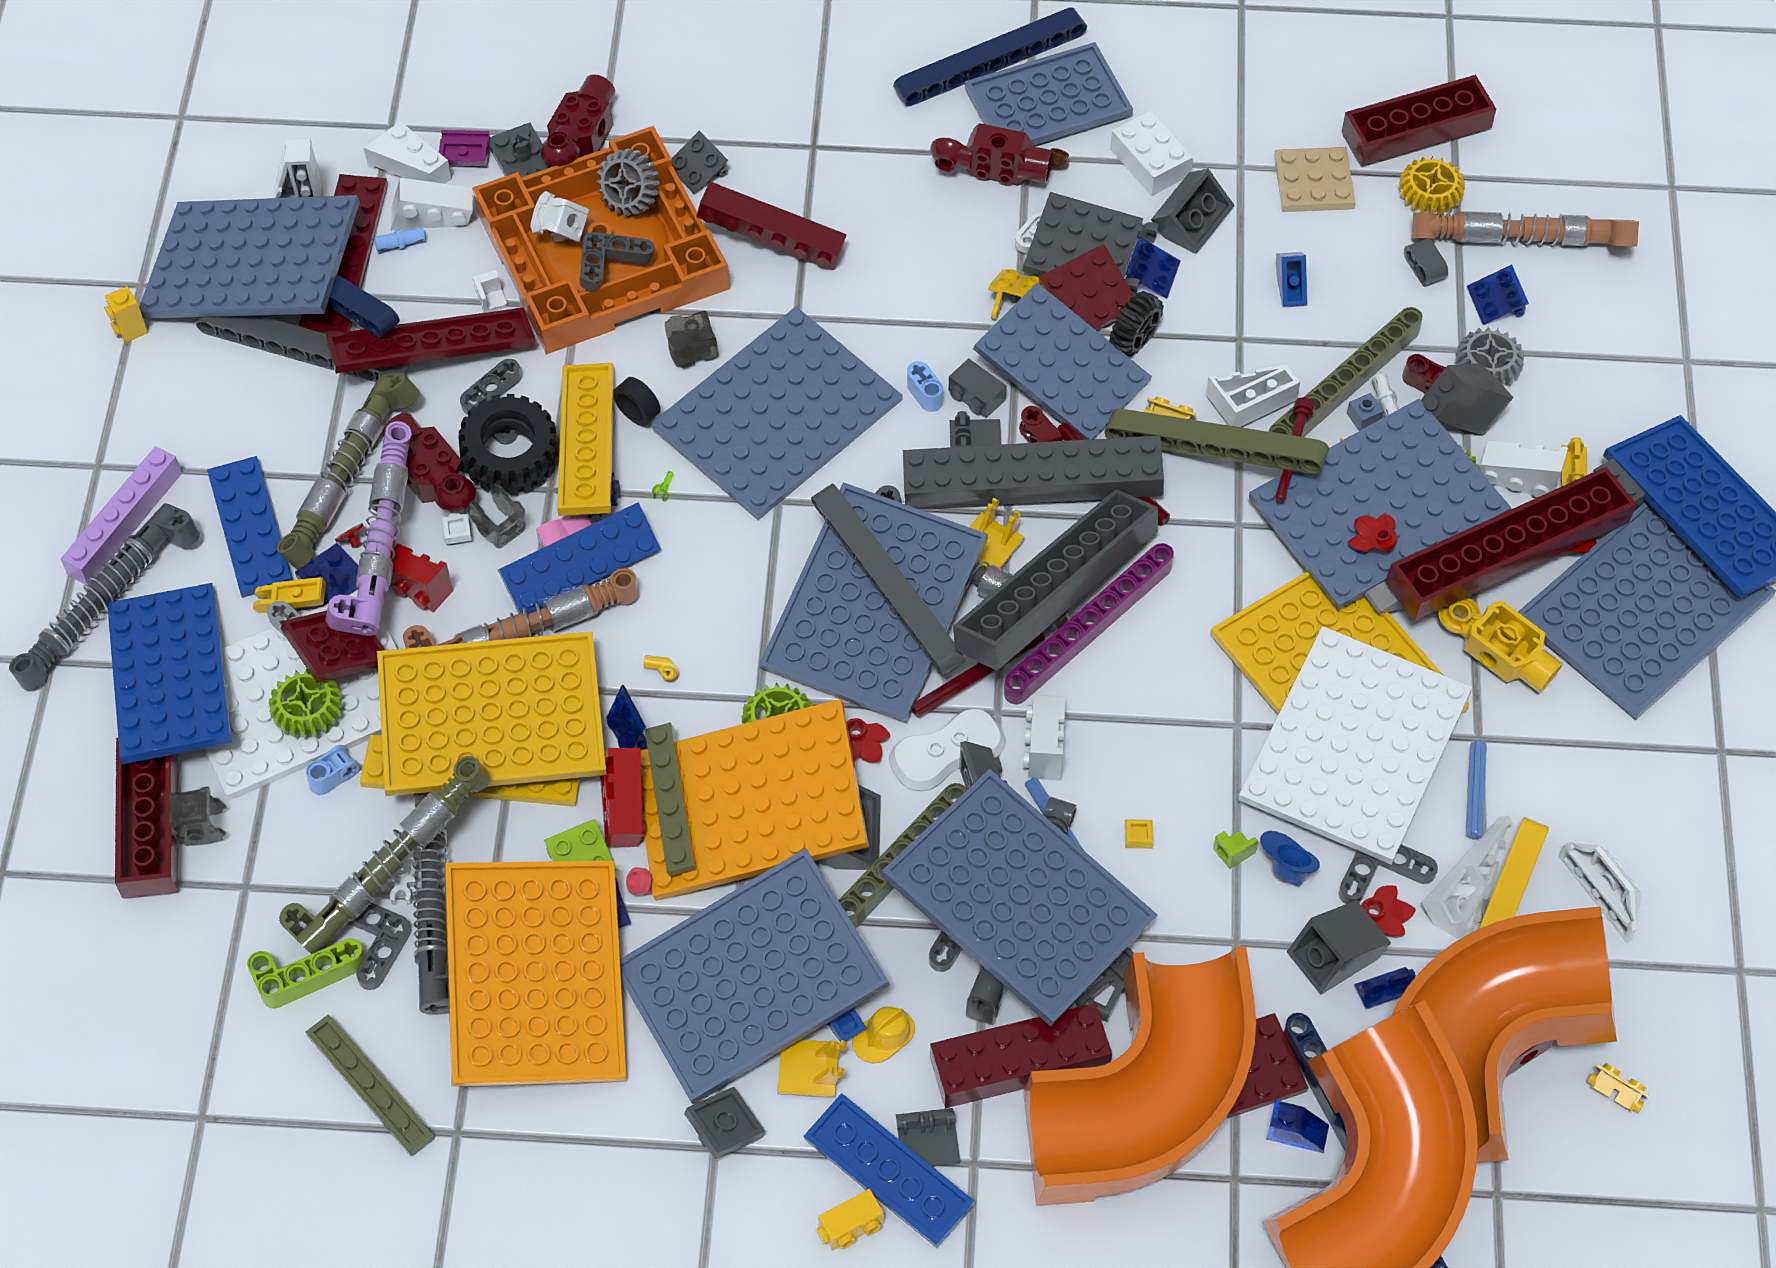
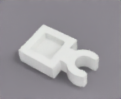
M464 509L460 511L444 510L447 516L442 517L445 543L453 544L472 541L468 514H464Z
M404 858L401 861L404 864V870H398L393 875L394 881H387L388 887L393 888L390 892L392 905H396V899L400 895H405L407 905L412 903V895L408 887H413L412 885L416 881L412 876L416 871L412 864L417 860Z

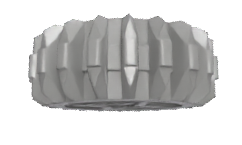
M617 150L614 154L606 156L607 161L600 163L603 169L597 171L601 176V179L596 181V183L601 184V189L597 192L604 194L601 201L609 202L608 209H615V213H624L626 216L637 215L642 211L648 210L650 208L649 204L655 202L653 196L660 193L655 189V186L661 183L658 180L655 181V176L659 174V172L652 170L655 163H647L649 156H641V151ZM628 180L629 182H633L634 184L628 185L627 182L622 181ZM639 187H641L640 193L638 197L635 199V196H637V191Z
M1488 326L1485 331L1478 328L1475 333L1470 331L1467 337H1463L1456 350L1455 362L1456 365L1482 363L1503 386L1505 384L1510 386L1513 380H1517L1520 371L1523 369L1524 352H1521L1522 345L1516 344V337L1509 338L1508 332L1502 334L1499 328L1496 331H1491Z

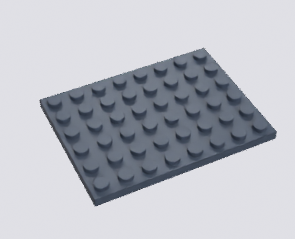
M358 196L177 202L139 306L142 317L179 318L323 314L360 204Z
M795 306L651 422L653 430L753 517L760 520L902 401V394Z
M1420 398L1330 447L1320 473L1310 474L1293 471L1285 501L1278 502L1275 498L1281 475L1249 492V499L1338 611L1362 598L1367 591L1384 582L1391 563L1511 510V506L1430 410L1425 407ZM1384 513L1394 518L1396 523L1394 531L1397 534L1398 540L1393 550L1384 553L1377 551L1375 548L1363 552L1353 549L1348 545V541L1358 534L1354 525L1356 518L1367 515L1377 519Z
M843 482L839 491L947 632L986 545L988 534ZM824 522L761 658L759 667L907 723L932 663L828 524Z
M1646 501L1633 512L1629 523L1608 533L1589 552H1586L1520 609L1518 613L1545 632L1544 643L1637 719L1774 596L1776 590L1768 584L1739 598Z
M991 769L981 776L890 862L880 874L881 877L1050 1027L1158 916L1157 913Z
M806 848L620 959L621 981L692 1104L697 1103L890 986L889 981Z

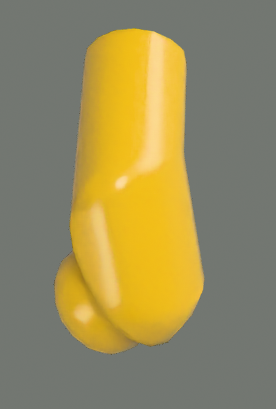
M645 655L644 668L658 670L662 678L668 682H672L677 678L678 669L670 658Z

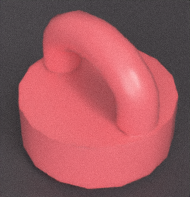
M634 867L629 871L626 878L628 891L633 895L641 896L652 893L651 874L646 868Z

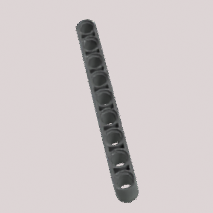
M260 315L199 317L196 322L197 328L204 334L335 371L326 343V334ZM409 364L352 371L344 374L376 382L382 374L399 372L405 374Z
M832 483L812 496L811 501L816 510L937 671L944 677L966 662L963 654L955 651L954 641L839 489Z

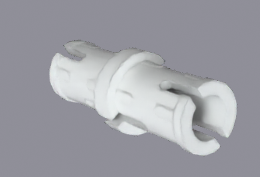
M1387 374L1376 375L1372 379L1377 392L1376 400L1384 410V416L1386 417L1398 410L1397 395L1391 389Z

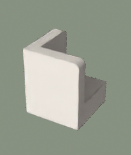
M497 270L473 277L475 292L484 313L507 307Z

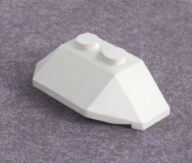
M1573 842L1564 844L1559 858L1595 904L1601 907L1602 913L1626 943L1630 942L1637 929L1642 897L1638 884L1623 871L1620 861L1613 858L1603 847Z

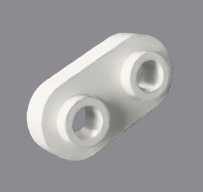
M1042 212L1033 214L1017 232L1015 246L1019 251L1028 253Z

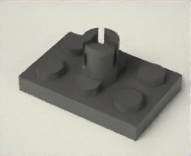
M530 122L494 135L489 139V149L504 176L518 172L520 177H524L555 166L546 163L542 159L540 152L543 144Z

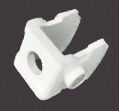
M545 191L540 195L532 215L530 226L532 233L543 234L545 230H549L552 232L551 236H553L555 242L565 241V239L580 242L590 209L563 198H554V194Z

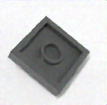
M735 1087L687 1107L684 1113L699 1135L698 1139L704 1147L708 1148L714 1159L762 1138L765 1130Z

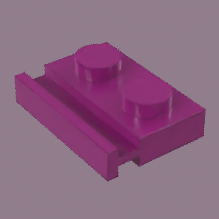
M441 131L442 138L440 139L439 153L448 160L449 165L487 166L489 131Z

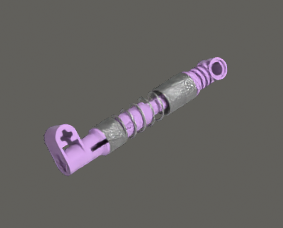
M401 421L392 422L387 426L383 440L381 460L377 463L374 471L368 510L375 516H370L366 519L369 528L364 531L367 536V540L362 543L363 547H365V552L360 554L361 558L356 576L357 597L337 595L330 599L328 604L326 622L329 627L337 631L366 636L375 635L379 632L384 596L389 590L393 572V562L391 560L395 556V550L393 549L397 545L395 536L399 533L397 525L401 521L399 513L403 509L408 479L406 462L411 429L406 423ZM398 515L397 523L392 521L393 516ZM376 518V520L369 523V519ZM369 590L374 591L373 595H369ZM349 611L355 612L354 618L348 617Z

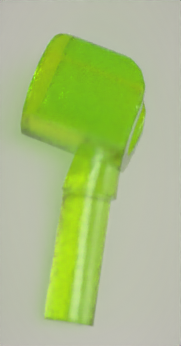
M668 471L663 483L656 484L652 488L654 499L659 492H663L662 501L668 500L667 489L674 475L672 471Z

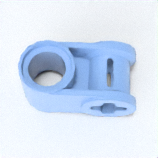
M337 745L307 766L306 776L309 788L314 794H327L344 781L355 776L360 769V764L349 757L344 745Z

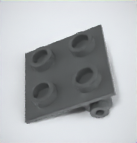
M700 130L671 158L672 166L677 176L694 195L715 174L724 176L728 172L727 165L725 164L728 159Z
M960 411L955 416V420H949L950 447L1001 445L1000 419L970 420L967 412Z
M953 1108L896 1114L899 1140L931 1166L960 1163L955 1127L956 1119Z

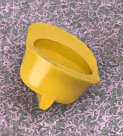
M892 1006L880 1008L864 1022L867 1029L853 1037L852 1046L857 1057L864 1062L872 1064L883 1062L909 1043L915 1033V1023L912 1017L902 1008L898 1009Z

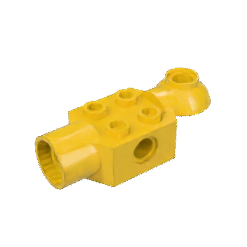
M1468 597L1438 610L1441 624L1451 633L1461 634L1465 637L1464 650L1506 682L1520 678L1537 692L1541 693L1563 665L1562 662L1543 649L1545 632L1504 601L1492 603L1491 606L1486 608L1483 615H1481L1479 606Z

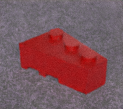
M397 543L395 548H393L395 556L391 560L393 562V572L390 587L398 595H405L412 599L419 608H426L434 613L453 592L447 563L440 561L438 564L429 561L431 558L428 555L422 554L421 557L411 554L413 552L411 548Z
M608 748L605 756L606 774L600 776L605 843L607 847H638L641 837L646 835V821L642 820L644 798L641 788V748Z

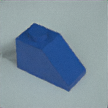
M1302 252L1276 253L1277 281L1282 306L1307 305L1306 255Z

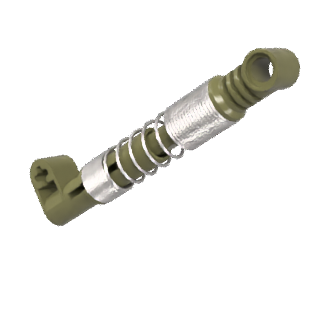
M390 373L379 376L362 408L356 410L343 432L345 438L338 440L339 448L332 451L333 459L326 461L330 471L320 472L322 478L316 479L296 515L297 522L291 533L285 535L279 541L277 551L294 568H302L312 559L314 555L312 546L319 534L325 532L348 492L347 487L353 483V476L358 474L359 466L365 462V455L370 453L371 447L374 446L383 430V420L388 411L391 409L407 408L413 405L419 398L420 390L404 373ZM324 472L328 473L326 478L322 475ZM346 478H351L350 483L346 485Z
M465 756L459 759L454 766V773L452 774L454 778L449 777L447 779L449 783L443 784L444 789L432 790L399 823V826L404 831L401 833L394 829L393 833L397 838L392 843L383 840L384 846L378 852L373 851L374 856L368 862H362L364 867L358 873L352 872L353 878L348 876V879L329 897V903L315 917L299 903H291L280 912V924L311 954L322 950L349 921H355L359 917L360 913L374 901L373 896L378 891H384L383 886L388 880L394 881L393 875L398 870H404V864L401 861L405 857L411 860L415 859L411 852L415 847L425 849V846L455 818L458 813V803L464 802V796L466 798L469 797L468 792H479L486 788L490 775L477 758ZM300 920L307 925L304 929L298 925Z

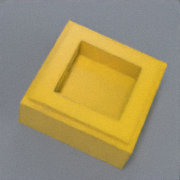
M1125 819V848L1153 849V820Z

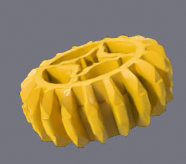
M1432 156L1430 160H1427L1425 157H1422L1420 161L1414 159L1411 165L1407 164L1400 177L1399 191L1401 199H1405V205H1412V211L1418 209L1421 213L1437 212L1439 215L1443 214L1444 211L1450 213L1453 208H1457L1459 202L1463 199L1465 189L1463 174L1459 173L1458 167H1452L1451 161L1448 163L1443 162V158L1435 160Z

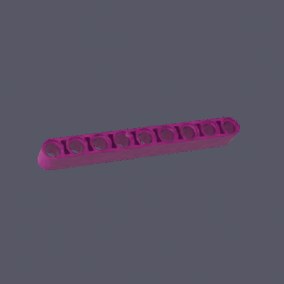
M1158 543L1150 548L1006 675L1004 683V697L1007 702L1015 705L1025 702L1163 580L1172 569L1174 556L1172 547L1165 543ZM1031 670H1038L1040 672L1034 673ZM1013 686H1019V687H1021V688H1020V689H1014V688H1012V687H1013Z

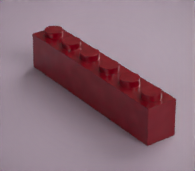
M709 181L703 194L696 216L707 223L721 226L730 232L739 233L749 237L751 240L765 243L774 249L783 250L798 258L806 259L821 267L832 270L835 268L847 236L845 233Z

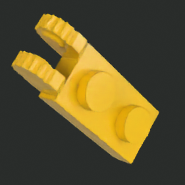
M318 577L275 582L272 585L257 587L255 589V596L262 599L253 603V610L267 613L268 607L276 601H284L292 608L323 605L326 582L323 578Z

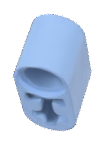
M921 361L911 363L907 368L908 390L924 410L928 412L938 411L943 405L942 383L926 363Z

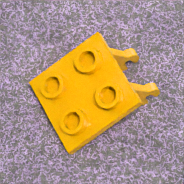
M1002 269L988 288V290L997 292L991 319L996 320V317L999 316L1005 293L1022 298L1036 283L1040 284L1039 277H1027L1020 275L1018 271L1013 269Z
M996 498L992 499V504H988L985 514L981 512L969 528L988 534V540L978 560V565L988 561L989 565L994 564L1002 568L1023 542L1025 536L1016 532L1018 520L1021 516V513L1017 510L1014 511V516L1009 517L1006 527L994 521L996 509L999 505V500ZM986 563L980 566L984 569L988 568Z
M799 1040L782 1050L777 1094L835 1097L836 1083L839 1078L844 1077V1068L839 1067L837 1071L838 1057L841 1051L846 1050L847 1043L844 1040H841V1044L835 1042V1040Z

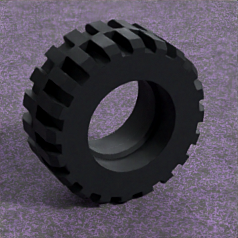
M500 394L492 396V399L489 401L487 399L479 401L477 408L473 406L467 412L468 417L463 418L458 435L460 459L462 460L465 473L469 474V478L474 483L480 482V488L489 491L490 488L494 489V493L500 495L503 492H509V495H517V491L523 490L524 493L532 490V485L537 487L544 482V477H549L552 472V466L555 465L557 459V435L555 423L551 421V415L547 410L542 411V405L536 401L531 403L528 397L522 395L520 398H516L515 394H507V397H500ZM515 430L532 442L531 447L526 452L510 458L496 456L484 447L486 441L494 434Z

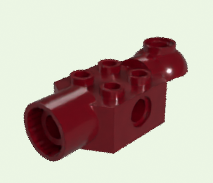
M589 75L579 91L565 93L547 125L549 135L543 143L540 152L542 159L546 163L556 166L566 165L573 162L578 156L582 157L598 151L613 124L610 103L615 96V88L608 79L600 75Z
M981 123L974 127L967 146H964L957 140L943 137L935 139L930 146L935 166L941 171L951 172L959 167L966 169L973 177L1016 186L1024 179L1046 184L1053 162V150L1035 147L1027 133Z
M401 413L391 418L383 428V437L387 426L395 421L406 423L411 429L406 467L408 468L407 485L422 503L435 501L440 508L447 511H460L472 504L476 497L474 484L465 477L462 460L434 426L422 428L410 413Z

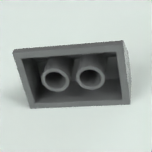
M1208 168L1189 172L1152 217L1151 221L1159 224L1158 230L1165 239L1192 253H1197L1234 207V204Z
M967 741L960 742L959 769L967 790L989 769L1001 778V762L999 757L994 758L991 748Z
M859 784L869 847L817 860L834 869L867 870L879 858L881 795Z

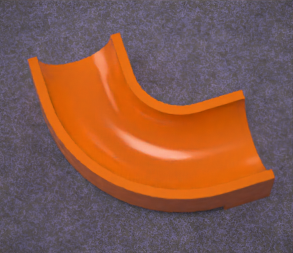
M1600 906L1520 915L1475 930L1454 942L1432 959L1409 984L1395 1006L1392 1015L1425 1000L1453 1050L1464 1073L1472 1097L1477 1126V1163L1509 1160L1502 1089L1509 1068L1523 1052L1537 1044L1551 1040H1557L1558 1047L1617 1042L1607 942Z
M1246 946L1234 947L1231 952L1217 959L1189 965L1156 964L1145 959L1144 952L1133 953L1123 975L1130 1030H1133L1131 1046L1120 1057L1105 1065L1090 1068L1031 1071L1023 1095L1036 1206L1094 1202L1096 1197L1120 1194L1142 1188L1161 1180L1181 1168L1196 1156L1213 1138L1234 1106L1244 1086L1255 1046V1003Z
M1423 1000L1307 1060L1335 1113L1339 1112L1343 1119L1347 1136V1147L1342 1167L1327 1187L1262 1222L1286 1268H1430L1453 1238L1465 1214L1476 1173L1478 1149L1476 1118L1472 1097L1464 1073L1426 1001Z

